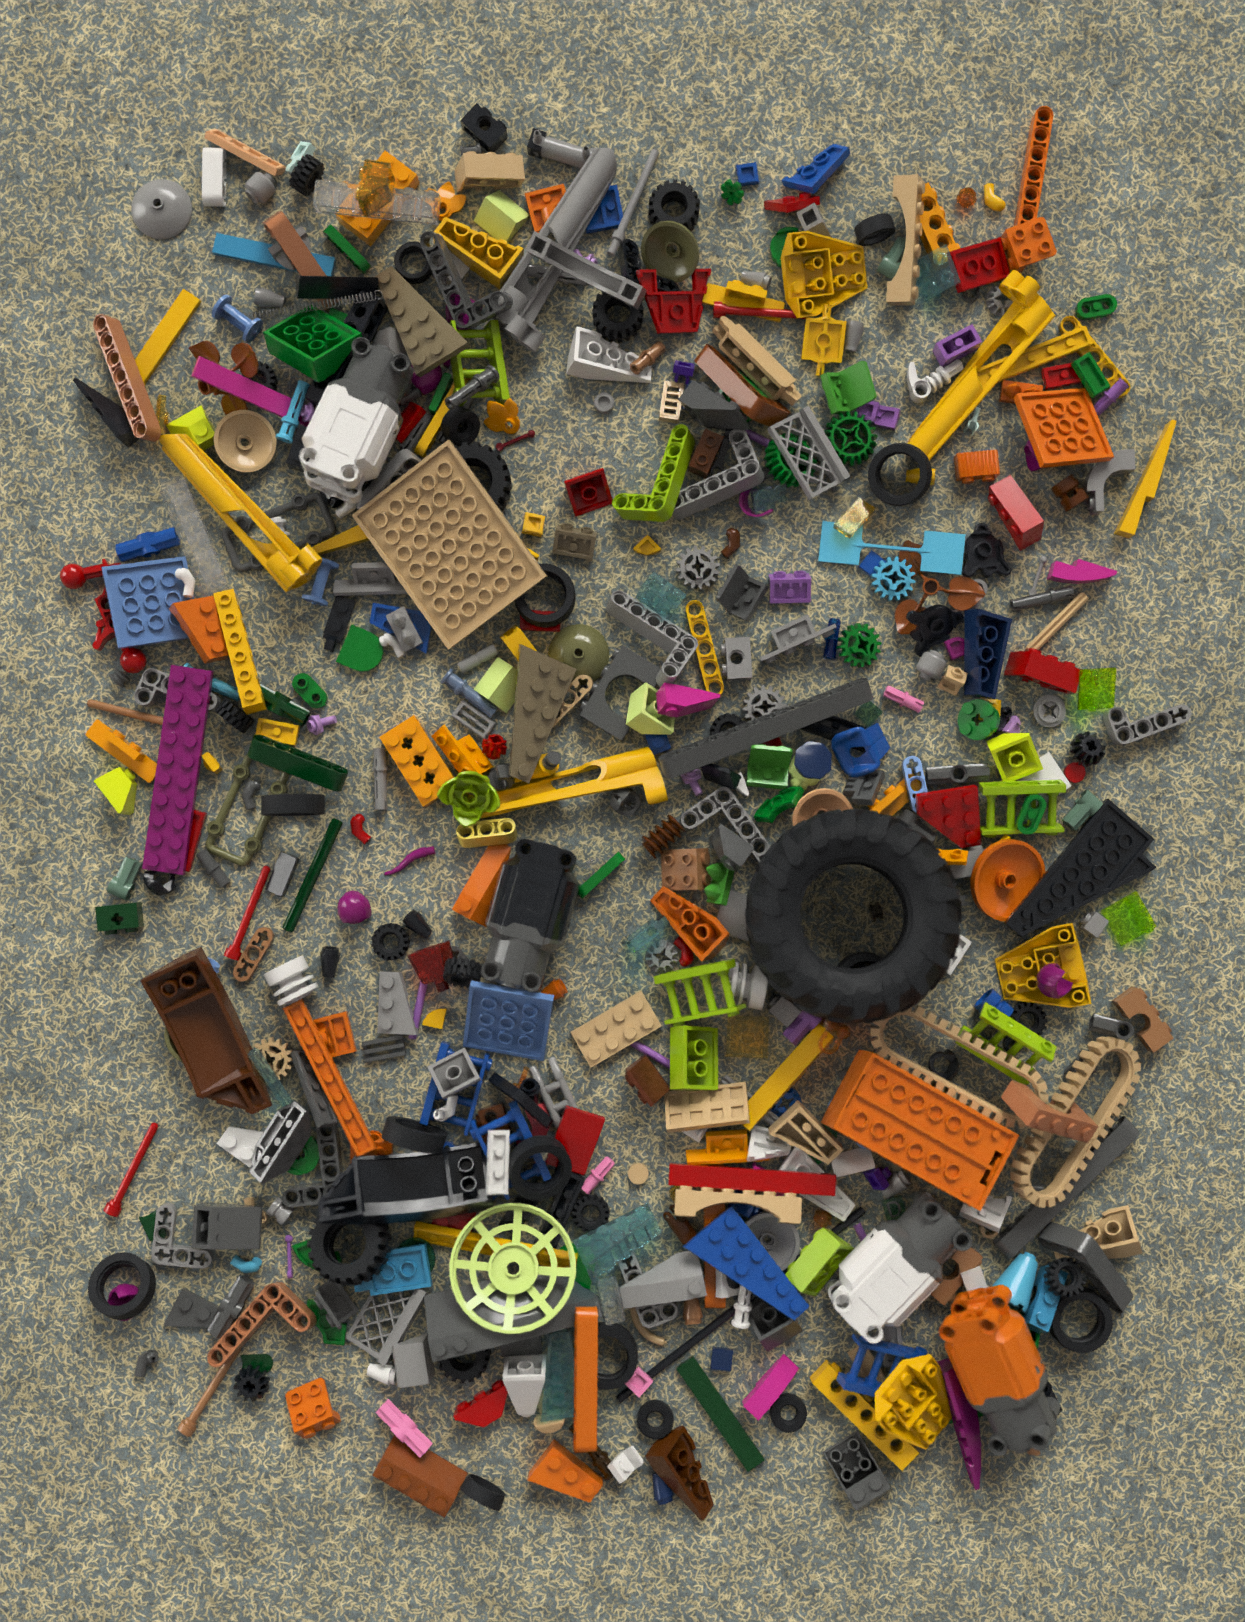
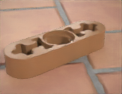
M262 927L254 933L233 969V975L236 980L244 982L253 976L274 940V933L270 928ZM267 931V937H269V940H264L261 944V946H264V949H262L258 945H254V941L256 943H259L261 940V936L259 934ZM255 948L259 951L257 960L249 958L248 953L250 949ZM244 959L248 963L254 964L253 967L251 965L247 967V976L240 977L241 972L238 971L239 968L243 969L247 964L243 962Z

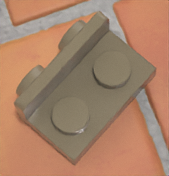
M562 523L556 528L552 553L592 560L598 532L593 531L594 529L590 527H581L580 529L574 528L572 524Z

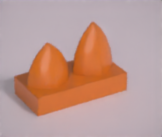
M1003 380L1001 382L999 402L1015 404L1013 398L1017 393L1043 391V385Z

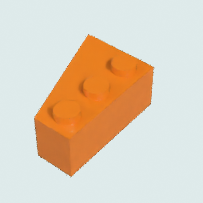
M214 596L172 603L169 607L170 612L174 614L180 623L179 626L185 631L203 662L207 664L225 660L229 654Z
M555 1439L531 1468L527 1479L530 1482L589 1503L603 1486L602 1476Z

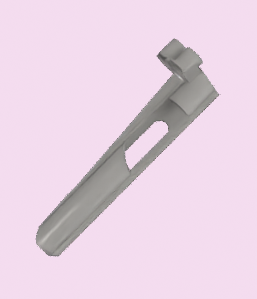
M594 148L539 231V234L547 237L552 232L556 243L574 252L616 176L617 163L612 149ZM526 251L500 290L512 296L513 305L508 311L492 319L498 320L499 327L504 333L509 334L513 340L535 353L547 335H543L535 328L536 325L533 323L562 271L549 265L540 281L535 285H530L527 279V271L530 261L534 256ZM500 296L498 299L500 307L504 304L503 296Z

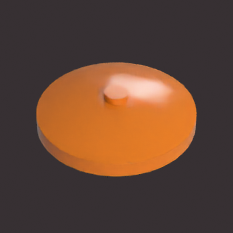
M1004 839L988 846L976 860L970 880L971 894L979 910L993 919L1006 921L1046 872L1039 852L1030 844L1016 839Z

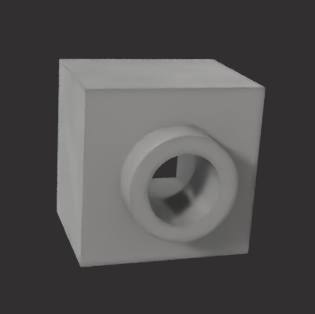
M1090 911V913H1085L1081 918L1080 922L1082 924L1079 928L1091 937L1098 938L1109 921L1096 911Z

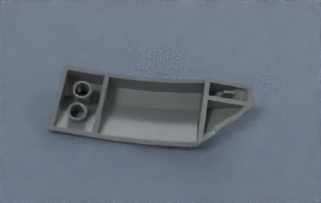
M538 1275L533 1284L540 1295L548 1285L550 1279L548 1275ZM567 1276L556 1277L554 1287L545 1299L552 1309L557 1306L564 1295L569 1280ZM491 1280L478 1282L481 1290L487 1287ZM576 1281L574 1282L569 1299L553 1319L539 1328L520 1334L494 1332L482 1327L463 1311L452 1289L424 1295L428 1342L433 1362L574 1326L575 1307L597 1306L598 1319L603 1318L599 1296L592 1291L590 1292ZM472 1284L459 1287L466 1303L477 1295ZM496 1289L488 1296L494 1303L506 1307L507 1294ZM527 1291L517 1294L515 1296L514 1308L525 1306L534 1300ZM483 1302L473 1309L478 1316L487 1322L504 1327L505 1313L495 1311ZM539 1306L525 1313L514 1314L512 1327L530 1325L541 1320L546 1314Z

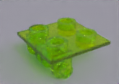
M1117 667L1080 669L1077 710L1096 712V709L1114 707Z
M1137 891L1101 910L1104 918L1109 921L1108 925L1120 946L1127 944L1144 933H1151L1157 927Z

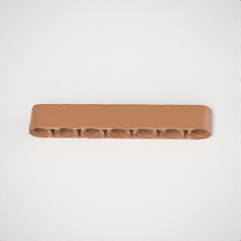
M98 314L93 320V328L132 432L137 438L155 442L161 436V428L121 322L116 318Z

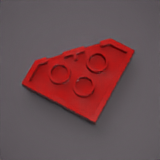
M976 785L915 794L916 811L922 819L960 848L981 845L979 798Z

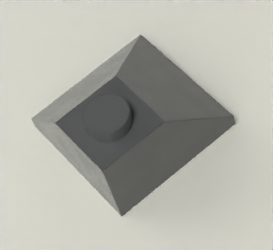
M722 824L709 837L719 860L723 862L727 869L734 870L735 872L743 866L755 848Z

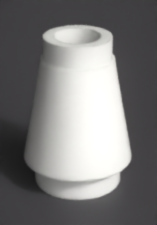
M369 1364L367 1376L388 1386L396 1384L395 1365Z

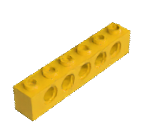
M234 589L213 593L242 708L246 715L267 710L238 597Z
M826 1359L810 1376L812 1384L903 1471L919 1454L917 1447L886 1433L884 1430L876 1431V1427L879 1424L875 1420V1406L871 1403L872 1398L869 1395L843 1390L840 1385L836 1388L831 1387L830 1385L836 1380L838 1373L843 1370L834 1361L831 1364ZM849 1395L856 1396L854 1401L847 1402L845 1400ZM863 1410H870L868 1416H861ZM894 1439H899L900 1443L898 1445H891Z

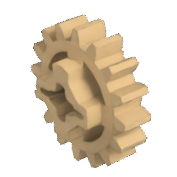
M269 1037L268 1042L264 1038L261 1039V1044H254L256 1050H253L257 1059V1065L260 1068L263 1079L268 1078L269 1083L274 1081V1077L277 1081L281 1080V1074L286 1077L289 1074L286 1069L293 1068L289 1064V1062L293 1061L289 1055L293 1049L287 1050L286 1047L289 1043L287 1042L282 1045L281 1038L277 1039L276 1042H274V1037ZM271 1046L279 1048L281 1052L273 1050ZM262 1052V1058L258 1061L259 1053ZM269 1057H274L275 1061H273L272 1063L268 1062L267 1059ZM284 1058V1065L280 1069V1062ZM262 1067L269 1069L270 1073L264 1071Z

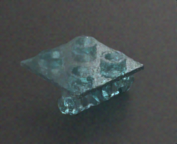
M947 244L920 258L917 262V265L920 267V276L917 278L925 301L933 297L934 299L940 298L942 292L961 282Z

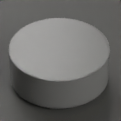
M603 392L595 397L594 407L596 411L601 414H607L613 410L614 399L609 393Z

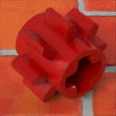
M489 735L488 740L483 739L482 753H485L489 759H500L501 754L506 755L507 741L503 740V737L500 735Z

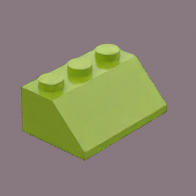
M686 1025L670 1027V1090H718V1028Z
M823 1227L815 1232L812 1242L803 1247L799 1258L788 1266L785 1275L801 1293L817 1296L839 1269V1264L854 1247L830 1229Z

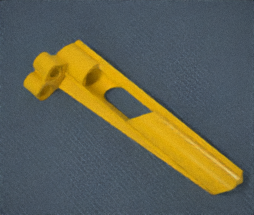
M1012 270L1003 280L999 290L1013 303L937 405L908 440V444L922 450L929 461L1056 316L1045 300L1037 293L1040 285L1032 277L1026 276L1024 278L1021 273ZM1001 344L1009 345L1012 353L982 387L977 371Z
M166 434L160 436L159 441L163 452L285 592L299 588L312 579L311 576L315 574L323 560L310 544H307V546L300 550L187 434ZM244 510L272 543H262L250 538L228 512Z
M643 747L597 759L576 768L554 773L548 777L531 779L529 783L524 781L515 783L509 789L496 791L500 799V807L492 813L484 812L481 819L534 805L637 785H643L646 801L650 805L666 802L668 797L655 757L649 747ZM601 768V774L595 780L557 790L550 782Z

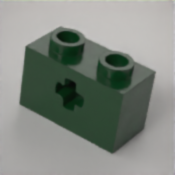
M142 902L95 907L97 931H105V935L118 934V929H125V933L137 932L138 927H144ZM117 917H123V921H117Z

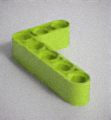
M679 424L672 429L651 495L621 493L614 497L612 505L622 519L665 522L671 518L695 445V438L686 425Z

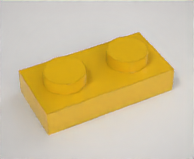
M258 718L255 735H263L281 743L296 746L300 726Z

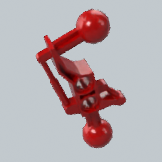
M102 559L103 564L85 568L78 564H68L60 571V580L65 587L78 589L84 585L86 580L102 577V567L120 565V563L110 564L106 559ZM105 587L103 593L94 599L103 618L96 622L98 630L92 646L97 651H101L105 644L115 637L110 609H105V604L108 602ZM134 647L121 649L123 653L120 657V664L123 670L134 674L144 669L146 656L143 651Z

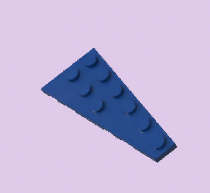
M732 1206L725 1209L683 1246L791 1320H795L810 1307Z

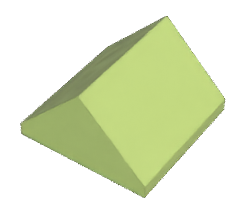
M498 190L484 198L474 222L493 238L502 239L508 243L529 219L530 214Z
M497 657L474 690L507 714L515 702L518 671L512 665Z

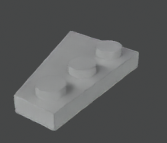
M380 971L377 1033L419 1035L413 1019V1010L410 1009L407 998L408 992L402 972Z

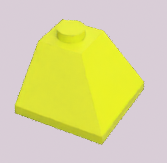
M202 406L166 425L171 434H187L203 451L214 445L215 428Z
M1004 733L986 741L1003 781H1015L1043 769L1029 733Z
M118 767L94 780L95 784L119 814L131 815L134 813L137 783L134 780L136 778L135 774L129 768Z

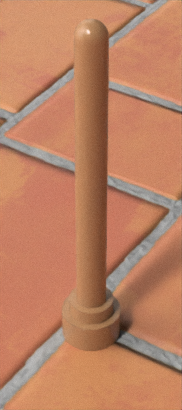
M92 699L87 701L88 707L158 725L163 724V717Z
M241 1349L227 1364L220 1367L191 1415L183 1419L177 1427L180 1433L188 1437L193 1435L196 1430L198 1417Z

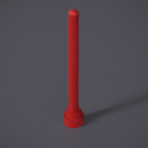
M714 301L713 318H720L726 315L806 318H797L792 310L726 306V304H722V301Z
M269 866L262 868L232 945H229V948L226 947L224 956L238 961L242 955L240 952L242 948L240 946L270 873Z
M151 1123L114 1199L106 1203L103 1210L106 1214L119 1217L122 1211L121 1202L158 1129L157 1123Z

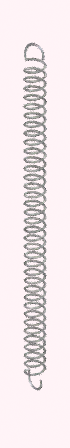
M380 290L374 291V292H375V300H376V292H377V291L381 292ZM370 292L371 300H369V301H372V300H374V299L372 298V297H373V296H372V292ZM363 293L364 301H362V302L364 303L366 300H365V294ZM356 294V300H357V302H358V303H361V301H360V302L358 301V296H357V294ZM341 297L342 305L340 306H346V304L343 303V297ZM323 300L324 308L322 309H325V300ZM309 302L310 311H314V309H311V304ZM298 304L299 312H297V313L299 314L301 311H300V305ZM291 305L292 314H296L293 312V306ZM303 305V306H302L303 312H307V311H308V307H306L307 310L304 311V305ZM286 308L284 309L285 315L290 314V309L288 310V314H286ZM266 309L267 318H271L268 317V310Z

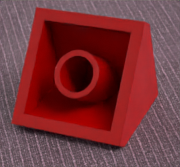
M603 468L564 481L575 517L612 504L613 500Z

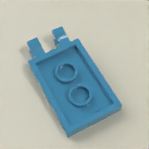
M426 1243L391 1249V1253L387 1252L386 1258L389 1259L387 1264H382L380 1267L382 1271L378 1275L374 1274L372 1280L368 1282L363 1281L360 1285H354L355 1292L370 1290V1295L374 1296L431 1287L433 1282Z

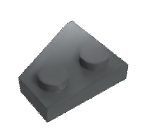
M183 1288L164 1326L209 1327L218 1312L219 1306Z

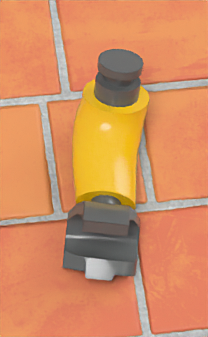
M550 751L549 753L542 754L531 779L548 777L556 773L561 761L559 753ZM496 765L495 768L490 769L487 776L490 779V784L496 791L511 788L513 781L514 783L522 782V780L509 775V765Z

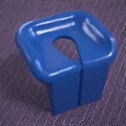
M878 723L866 729L854 727L840 732L832 738L831 748L846 775L861 777L879 768L880 759L887 753L890 746L885 736H883L884 734ZM864 747L866 752L856 758L851 755L850 748Z

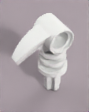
M957 359L945 368L939 366L936 368V373L932 372L930 377L926 376L923 379L917 377L915 363L910 362L907 370V385L910 399L915 403H922L930 392L935 393L937 388L941 389L943 387V384L949 385L951 383L950 378L964 369L962 362ZM921 388L924 391V395H918L915 389Z

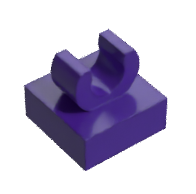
M675 360L673 373L676 374L674 381L677 382L678 377L683 375L686 377L685 384H688L690 376L693 377L695 364Z
M882 1167L874 1168L863 1172L873 1190H885L890 1186L886 1180L892 1174L888 1167L884 1169Z

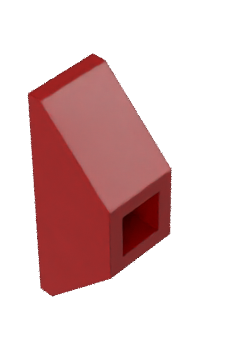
M500 1379L491 1385L492 1388L486 1392L484 1390L479 1391L470 1402L467 1403L465 1400L455 1407L454 1419L485 1427L502 1417L508 1394L503 1380Z

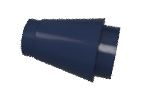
M652 1473L653 1494L657 1505L672 1502L674 1493L671 1488L656 1473Z

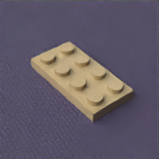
M639 991L570 1033L590 1068L662 1027L643 992Z
M746 1082L718 1085L717 1091L674 1090L668 1091L664 1095L667 1133L750 1123Z

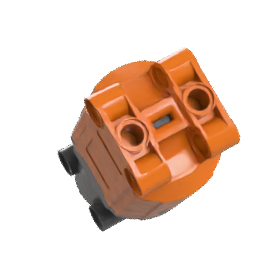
M1004 1285L958 1293L951 1304L952 1315L946 1316L939 1328V1335L945 1341L946 1352L968 1402L974 1409L987 1416L993 1430L988 1448L997 1456L1005 1455L1008 1449L1018 1454L1026 1453L1031 1449L1044 1450L1047 1447L1049 1438L1057 1433L1056 1419L1060 1410V1403L1055 1398L1046 1397L1043 1390L1048 1379L1046 1368L1024 1317L1017 1311L1010 1309L1009 1303L1012 1298V1292Z

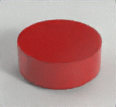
M1073 762L1064 768L1063 773L1069 782L1077 783L1084 779L1086 771L1083 765Z

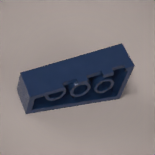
M981 609L964 610V672L967 673L964 695L978 699L996 698L1012 619Z

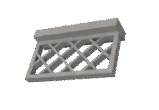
M809 406L767 429L809 500L840 485L850 477ZM793 420H795L800 430L791 428ZM779 428L786 431L785 438L780 437L775 429ZM790 433L798 436L797 443L789 440ZM803 438L807 440L810 448L802 446ZM788 446L796 448L795 456L789 453L787 450ZM801 451L809 454L808 461L800 458ZM813 456L817 457L820 466L812 463ZM798 464L807 466L806 474L800 472ZM811 468L819 471L818 479L810 476ZM824 474H827L831 483L823 481ZM809 481L817 484L815 492H812L810 489Z
M428 1287L415 1289L412 1296L405 1298L403 1291H400L401 1299L393 1301L390 1300L389 1293L385 1294L387 1302L378 1305L375 1295H369L346 1339L377 1358L380 1364L386 1366L393 1358L392 1345L403 1341L425 1302L424 1295L429 1294L431 1289ZM401 1302L403 1312L394 1316L392 1304ZM388 1305L390 1317L380 1319L378 1307ZM374 1309L376 1321L367 1323L365 1312ZM391 1320L393 1329L390 1333L384 1334L381 1322ZM377 1323L380 1335L370 1337L368 1325ZM364 1327L366 1339L359 1340L352 1336L356 1328ZM381 1338L383 1347L380 1352L373 1349L371 1340Z

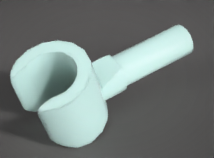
M976 407L972 419L963 428L964 433L968 428L971 429V436L979 428L977 422L981 410L979 407Z

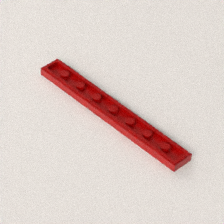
M669 1163L668 1185L835 1196L836 1174Z

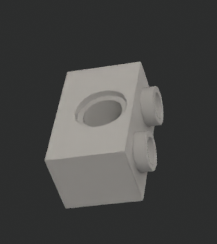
M750 637L725 638L724 644H721V656H725V664H722V676H726L727 681L751 680ZM734 654L739 655L742 659L741 663H732L731 656Z

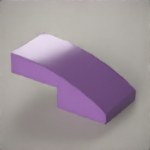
M871 401L856 410L858 418H861L862 415L866 416L865 422L871 420V425L896 431L901 413L899 408L882 406L879 402Z

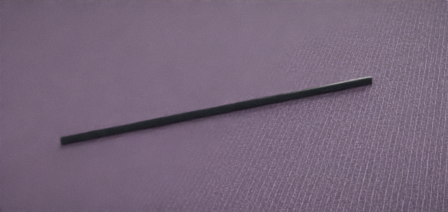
M859 1207L847 1217L845 1222L841 1221L831 1231L837 1235L840 1234L866 1212L862 1207ZM787 1268L783 1270L784 1274L787 1273ZM752 1292L750 1302L757 1298ZM734 1305L651 1368L646 1374L653 1379L733 1317L735 1314ZM627 1387L616 1398L622 1403L634 1392Z

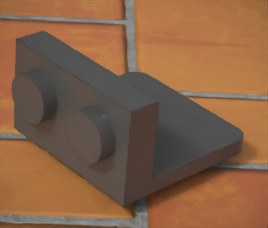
M736 564L728 572L723 586L719 588L716 600L729 614L749 623L769 587L749 577L742 567Z
M328 1280L314 1290L316 1295L313 1297L320 1310L323 1308L326 1310L325 1318L332 1328L336 1326L339 1330L342 1328L341 1323L358 1312V1309L341 1284Z

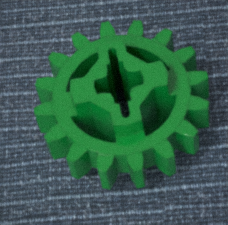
M855 623L854 626L848 625L847 630L841 631L843 637L837 639L841 642L837 649H842L839 657H846L844 663L850 662L851 667L858 666V668L864 667V664L866 666L871 665V660H877L875 653H881L877 646L881 645L882 642H877L876 639L880 635L873 634L874 627L868 629V624H862L861 626L860 623Z

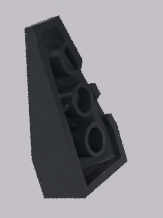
M76 377L73 379L83 395L93 403L91 404L92 407L99 413L101 419L117 439L128 448L140 439L134 436L124 408Z

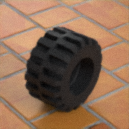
M673 179V183H669V180L664 181V186L659 184L657 191L653 190L652 196L649 199L650 224L653 223L654 225L661 221H675L692 231L699 217L700 201L697 199V192H693L691 185L687 187L684 181L677 183V180ZM669 202H679L685 207L686 211L680 216L672 217L667 215L662 207Z
M602 292V295L598 293L592 310L593 324L596 326V331L598 333L601 332L602 338L606 339L608 337L610 342L618 339V343H622L624 338L626 341H629L630 336L635 337L637 330L640 331L642 327L644 311L642 302L637 310ZM621 305L628 309L630 316L623 322H613L606 316L607 310L612 306Z
M491 1348L475 1352L476 1358L470 1363H461L454 1357L437 1361V1363H440L439 1369L440 1371H445L444 1376L446 1378L451 1376V1381L456 1382V1379H459L460 1383L463 1384L465 1380H468L469 1383L473 1382L475 1377L478 1379L481 1377L482 1372L484 1373L487 1369Z

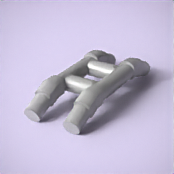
M551 1057L548 1059V1062L556 1079L555 1082L545 1086L537 1066H532L529 1070L533 1079L540 1085L539 1093L557 1129L561 1120L558 1114L559 1111L564 1110L566 1105L579 1108L556 1058ZM561 1089L565 1100L554 1105L549 1093Z

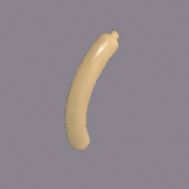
M635 1307L630 1308L633 1324L645 1339L660 1346L667 1343L663 1337L651 1333L640 1322Z

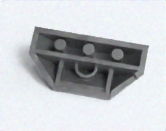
M297 1101L291 1102V1104L280 1108L276 1112L255 1145L252 1166H250L249 1172L262 1184L288 1171L311 1136L309 1112Z

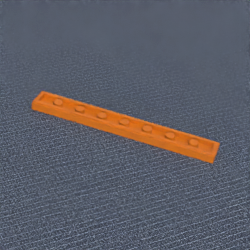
M300 999L284 1007L283 1010L355 1154L363 1156L376 1149L377 1146L304 1000Z

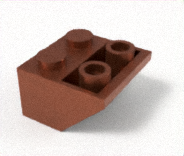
M646 1054L626 1068L625 1079L632 1088L636 1086L638 1089L637 1095L644 1105L648 1103L650 1107L653 1106L670 1090V1086Z

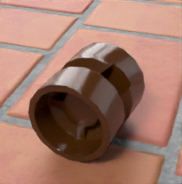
M1074 474L1069 475L1051 488L1055 497L1061 498L1060 504L1065 512L1070 511L1089 498L1084 489L1078 487L1079 481ZM1073 491L1074 496L1069 498L1067 494Z

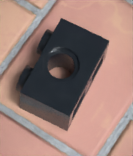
M477 103L460 120L462 130L476 142H480V146L487 152H495L508 138L505 124L500 120L496 121L486 107H481ZM483 126H489V127H490V128H489L488 130H486V131L481 130V128H482Z

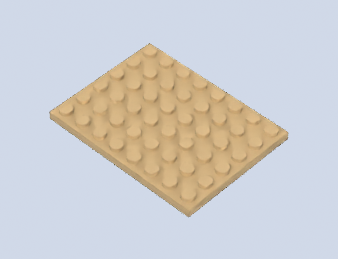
M450 440L444 442L352 514V517L448 650L547 577Z

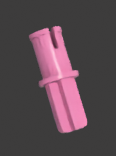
M887 686L884 690L883 696L899 703L900 707L905 706L917 713L923 708L921 705H924V701L908 695L907 691L904 693L891 686Z
M606 1156L595 1169L591 1170V1174L586 1178L581 1189L589 1195L600 1181H604L606 1174L615 1165L614 1161Z

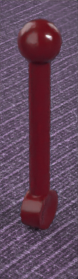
M529 430L527 434L503 444L497 443L495 446L496 450L502 451L504 447L528 437L533 438L535 431Z

